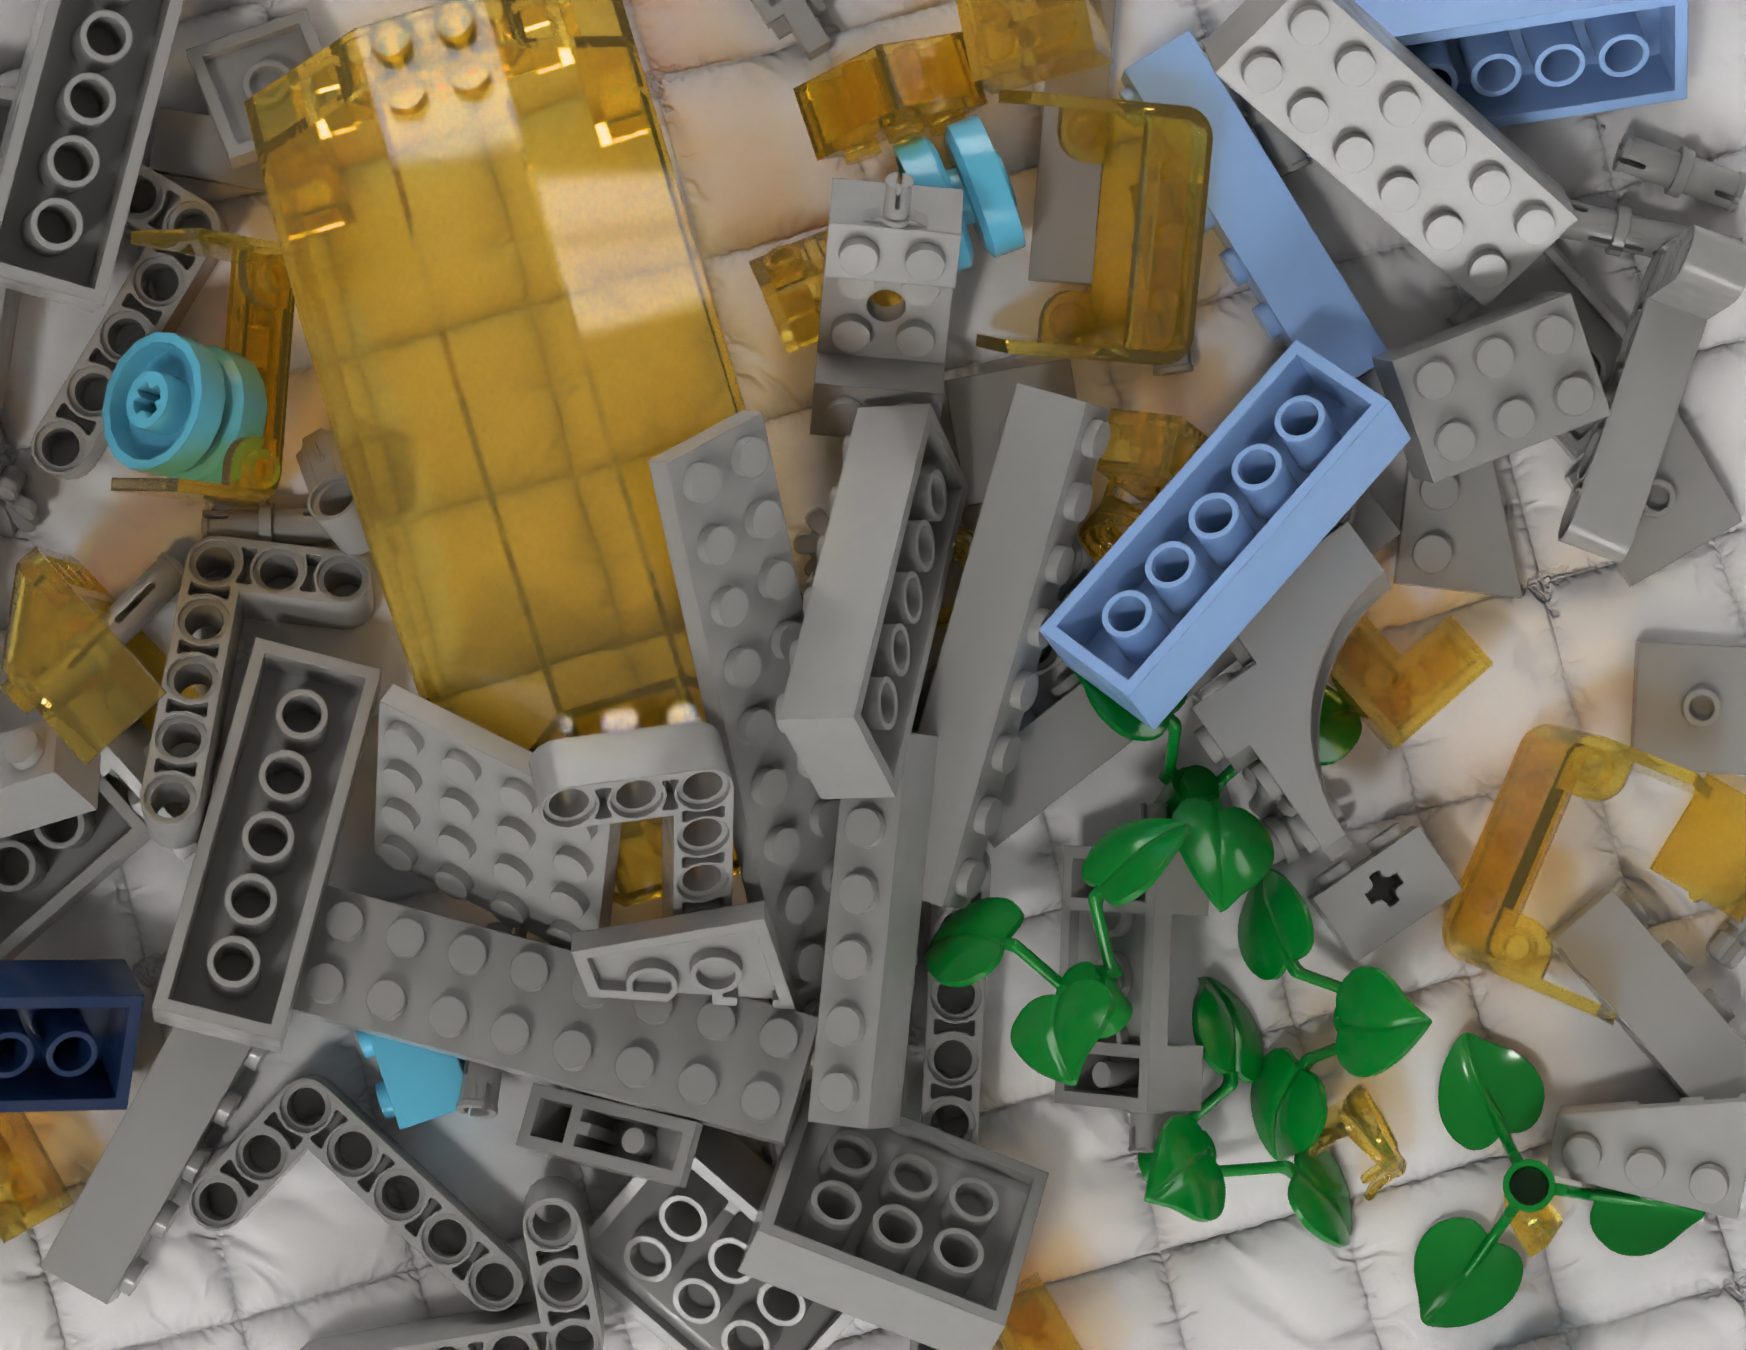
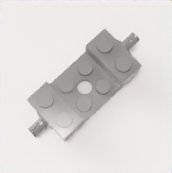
M898 172L888 174L885 182L832 178L810 435L833 437L850 435L857 408L931 403L940 423L953 288L956 287L962 234L963 189L914 185L913 177L906 173H902V182L897 184ZM880 290H891L901 295L903 301L895 306L885 307L874 303L870 296Z
M1140 803L1141 819H1167L1168 804ZM1064 845L1059 975L1061 977L1070 967L1079 962L1088 961L1094 965H1103L1088 902V896L1094 887L1089 886L1081 875L1083 863L1093 846ZM1179 851L1155 883L1135 900L1122 906H1113L1104 900L1103 912L1114 959L1123 971V974L1119 977L1118 987L1132 1004V1016L1126 1026L1118 1033L1107 1038L1098 1039L1084 1062L1076 1086L1055 1081L1054 1103L1121 1109L1124 1112L1130 1113L1128 1147L1130 1152H1154L1156 1114L1170 1111H1201L1204 1046L1168 1043L1172 915L1208 916L1209 898L1194 879Z

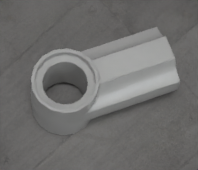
M320 428L302 438L303 445L296 454V459L309 491L307 500L308 511L342 552L349 555H361L371 551L385 537L388 529V517L374 501L350 437L342 429L326 431Z

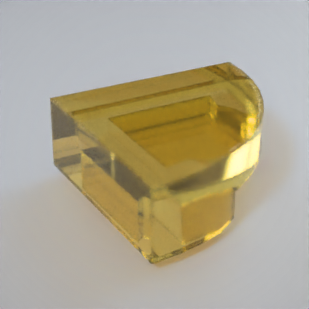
M1504 1196V1205L1506 1208L1509 1203ZM1549 1203L1545 1208L1537 1212L1526 1213L1519 1211L1510 1224L1525 1251L1530 1257H1533L1548 1247L1561 1227L1563 1219Z

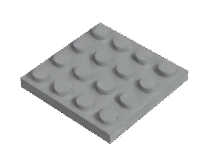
M393 683L379 701L374 854L382 857L394 869L410 871L436 884L446 895L455 899H465L491 912L503 924L514 928L521 927L547 940L552 946L571 950L572 933L610 927L622 822L575 829H557L548 826L541 818L530 772L529 761L533 752Z

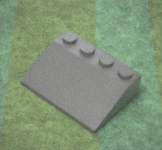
M808 1079L796 1110L786 1147L782 1146L737 1272L937 1350H992L1006 1326L1049 1172L903 1115H900V1125L896 1128L862 1129L809 1122L808 1112L812 1080Z
M703 1125L686 1188L633 1177L588 1229L599 1288L671 1350H827L855 1319L853 1316L737 1272L774 1169L731 1132Z

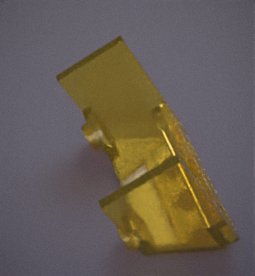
M1000 90L998 103L1058 108L1057 137L1063 151L1070 158L1078 162L1102 164L1093 279L1090 292L1065 290L1056 293L1047 300L1040 313L1037 339L977 334L976 347L1009 354L1150 365H1170L1182 359L1192 345L1195 328L1213 144L1212 128L1207 118L1200 111L1189 106L1035 91Z
M203 228L131 231L130 244L231 262L224 349L239 353L255 364L265 384L268 410L263 437H241L235 440L228 448L223 461L221 484L180 478H112L111 491L234 507H261L269 503L276 495L282 473L297 280L294 259L290 252L277 242Z
M36 545L16 563L1 665L8 679L1 684V688L27 715L36 709L82 762L88 765L139 718L152 734L158 701L167 693L161 686L167 657L142 629L124 645L99 618L116 601L111 594L74 557ZM193 685L187 687L181 693L182 696L187 698L202 696Z
M1550 723L1532 728L1524 735L1517 748L1460 882L1463 890L1454 896L1445 917L1442 937L1447 950L1456 959L1613 1025L1617 1017L1616 1012L1600 1003L1543 980L1553 955L1552 939L1547 929L1541 923L1522 914L1572 795L1592 802L1609 800L1621 792L1632 770L1707 800L1710 798L1713 787L1698 773L1604 736Z

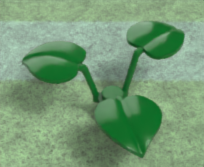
M1073 671L1081 681L1089 702L1096 713L1119 735L1130 740L1152 741L1161 737L1166 729L1168 730L1164 768L1158 775V779L1166 786L1154 803L1168 804L1167 819L1184 820L1190 825L1191 830L1179 852L1194 879L1219 912L1227 910L1241 895L1264 878L1272 867L1275 852L1269 833L1253 814L1240 807L1223 808L1219 800L1220 791L1238 774L1231 764L1217 777L1211 770L1201 765L1176 769L1182 724L1174 713L1179 711L1187 700V694L1155 730H1152ZM1326 685L1319 725L1321 766L1334 764L1348 755L1357 744L1362 732V722L1358 712L1353 710L1351 703L1329 685Z
M1166 818L1129 821L1108 831L1089 851L1083 863L1081 875L1089 886L1094 887L1088 896V902L1102 957V966L1094 965L1088 961L1079 962L1070 967L1061 977L1023 943L1012 938L1024 920V913L1019 906L1007 898L987 897L969 903L966 908L959 909L939 928L930 942L929 950L925 953L927 968L937 982L945 986H969L986 977L997 967L1003 957L1004 950L1018 955L1057 990L1055 995H1043L1033 999L1020 1011L1011 1028V1044L1020 1058L1039 1074L1067 1085L1076 1086L1084 1062L1098 1039L1110 1037L1122 1030L1129 1022L1133 1012L1131 1002L1115 983L1121 977L1123 971L1114 959L1103 912V902L1106 900L1110 905L1122 906L1135 900L1147 891L1161 876L1183 845L1191 830L1190 825L1184 820Z
M1270 868L1264 878L1249 889L1239 917L1238 944L1246 965L1252 973L1263 980H1277L1287 969L1289 974L1296 979L1337 993L1336 1007L1333 1014V1024L1337 1031L1336 1042L1304 1054L1299 1061L1288 1048H1274L1263 1058L1261 1076L1251 1085L1250 1101L1255 1129L1268 1153L1275 1160L1283 1161L1296 1154L1305 1153L1320 1137L1326 1124L1328 1114L1327 1096L1320 1078L1310 1071L1314 1064L1337 1055L1342 1067L1355 1077L1376 1076L1400 1061L1425 1034L1432 1024V1020L1406 997L1397 983L1386 972L1372 966L1358 967L1352 970L1342 982L1305 969L1298 960L1310 952L1314 943V929L1310 912L1302 896L1292 883L1279 871Z
M1202 976L1197 978L1200 986L1192 1007L1194 1039L1196 1045L1204 1046V1060L1215 1072L1223 1075V1081L1220 1087L1202 1102L1201 1111H1191L1188 1115L1183 1113L1176 1114L1165 1121L1158 1138L1155 1139L1153 1153L1138 1152L1139 1168L1147 1182L1144 1201L1171 1208L1195 1221L1209 1222L1217 1219L1223 1212L1226 1197L1224 1177L1280 1173L1291 1179L1288 1186L1289 1204L1303 1226L1314 1236L1332 1246L1341 1248L1349 1245V1236L1352 1229V1211L1348 1186L1337 1161L1323 1147L1314 1144L1305 1153L1294 1155V1163L1287 1160L1218 1165L1216 1163L1215 1145L1209 1134L1202 1130L1197 1122L1236 1089L1238 1078L1248 1084L1260 1078L1264 1058L1263 1045L1257 1024L1240 998L1228 987L1211 977Z
M1463 1033L1450 1049L1441 1071L1438 1089L1440 1116L1450 1136L1466 1149L1473 1151L1482 1150L1492 1145L1498 1138L1500 1139L1512 1164L1503 1179V1193L1509 1204L1488 1235L1480 1224L1464 1217L1440 1221L1429 1228L1423 1235L1414 1256V1277L1419 1298L1420 1318L1425 1325L1431 1327H1461L1484 1320L1503 1309L1513 1299L1522 1281L1523 1263L1521 1257L1514 1249L1497 1241L1519 1211L1526 1213L1540 1211L1550 1203L1554 1195L1595 1201L1590 1212L1592 1231L1598 1240L1609 1250L1625 1256H1644L1665 1248L1686 1229L1701 1220L1705 1212L1596 1186V1189L1555 1183L1551 1170L1545 1164L1533 1159L1523 1160L1510 1133L1525 1132L1538 1121L1545 1100L1541 1077L1534 1066L1517 1052L1484 1040L1472 1033Z

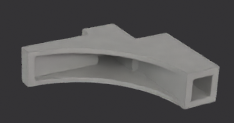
M1349 521L1326 536L1228 646L1243 668L1252 661L1255 664L1192 707L1203 724L1193 733L1213 762L1216 764L1226 757L1238 773L1259 758L1261 762L1251 768L1261 785L1273 801L1285 794L1298 813L1288 820L1294 832L1309 853L1321 846L1332 862L1353 848V845L1337 819L1323 779L1319 753V725L1322 701L1337 655L1349 634L1367 610L1383 594L1393 588L1385 571Z

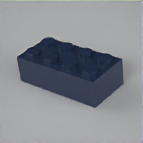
M125 959L0 960V1113L127 1110L144 994Z

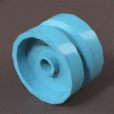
M977 114L946 126L944 144L951 165L950 168L945 169L936 147L924 135L892 146L901 180L902 173H906L913 177L914 185L963 189L962 234L957 273L972 267L974 249L967 229L969 225L973 224L983 248L994 258L1026 246L1022 225L1016 209L1017 201L1009 176L999 153L994 150L982 121Z
M153 332L136 341L118 360L109 379L102 409L104 437L114 458L131 470L153 476H166L174 482L196 488L215 489L234 480L251 462L263 437L268 410L265 384L255 364L239 353L217 346H205L198 340L176 333Z

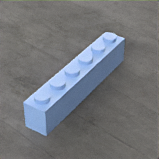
M1186 31L1124 69L1121 81L1125 88L1119 91L1118 95L1125 109L1137 125L1146 120L1159 141L1151 146L1156 159L1170 179L1179 174L1192 195L1185 200L1190 214L1204 233L1213 229L1221 241L1225 251L1218 254L1219 259L1233 283L1237 287L1246 283L1259 304L1252 308V312L1268 339L1273 341L1280 337L1287 349L1297 339L1356 379L1374 370L1375 366L1372 357L1388 352L1386 346L1222 81L1214 73L1212 65L1191 31Z

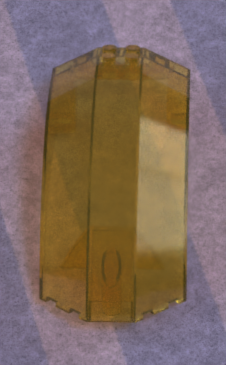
M447 0L354 28L244 101V106L285 267L324 405L365 538L419 696L531 752H534L537 747L548 741L560 738L685 722L707 723L648 460L732 415L746 410L623 1ZM662 817L622 822L613 902L623 907H628L662 896ZM734 840L732 875L740 873Z

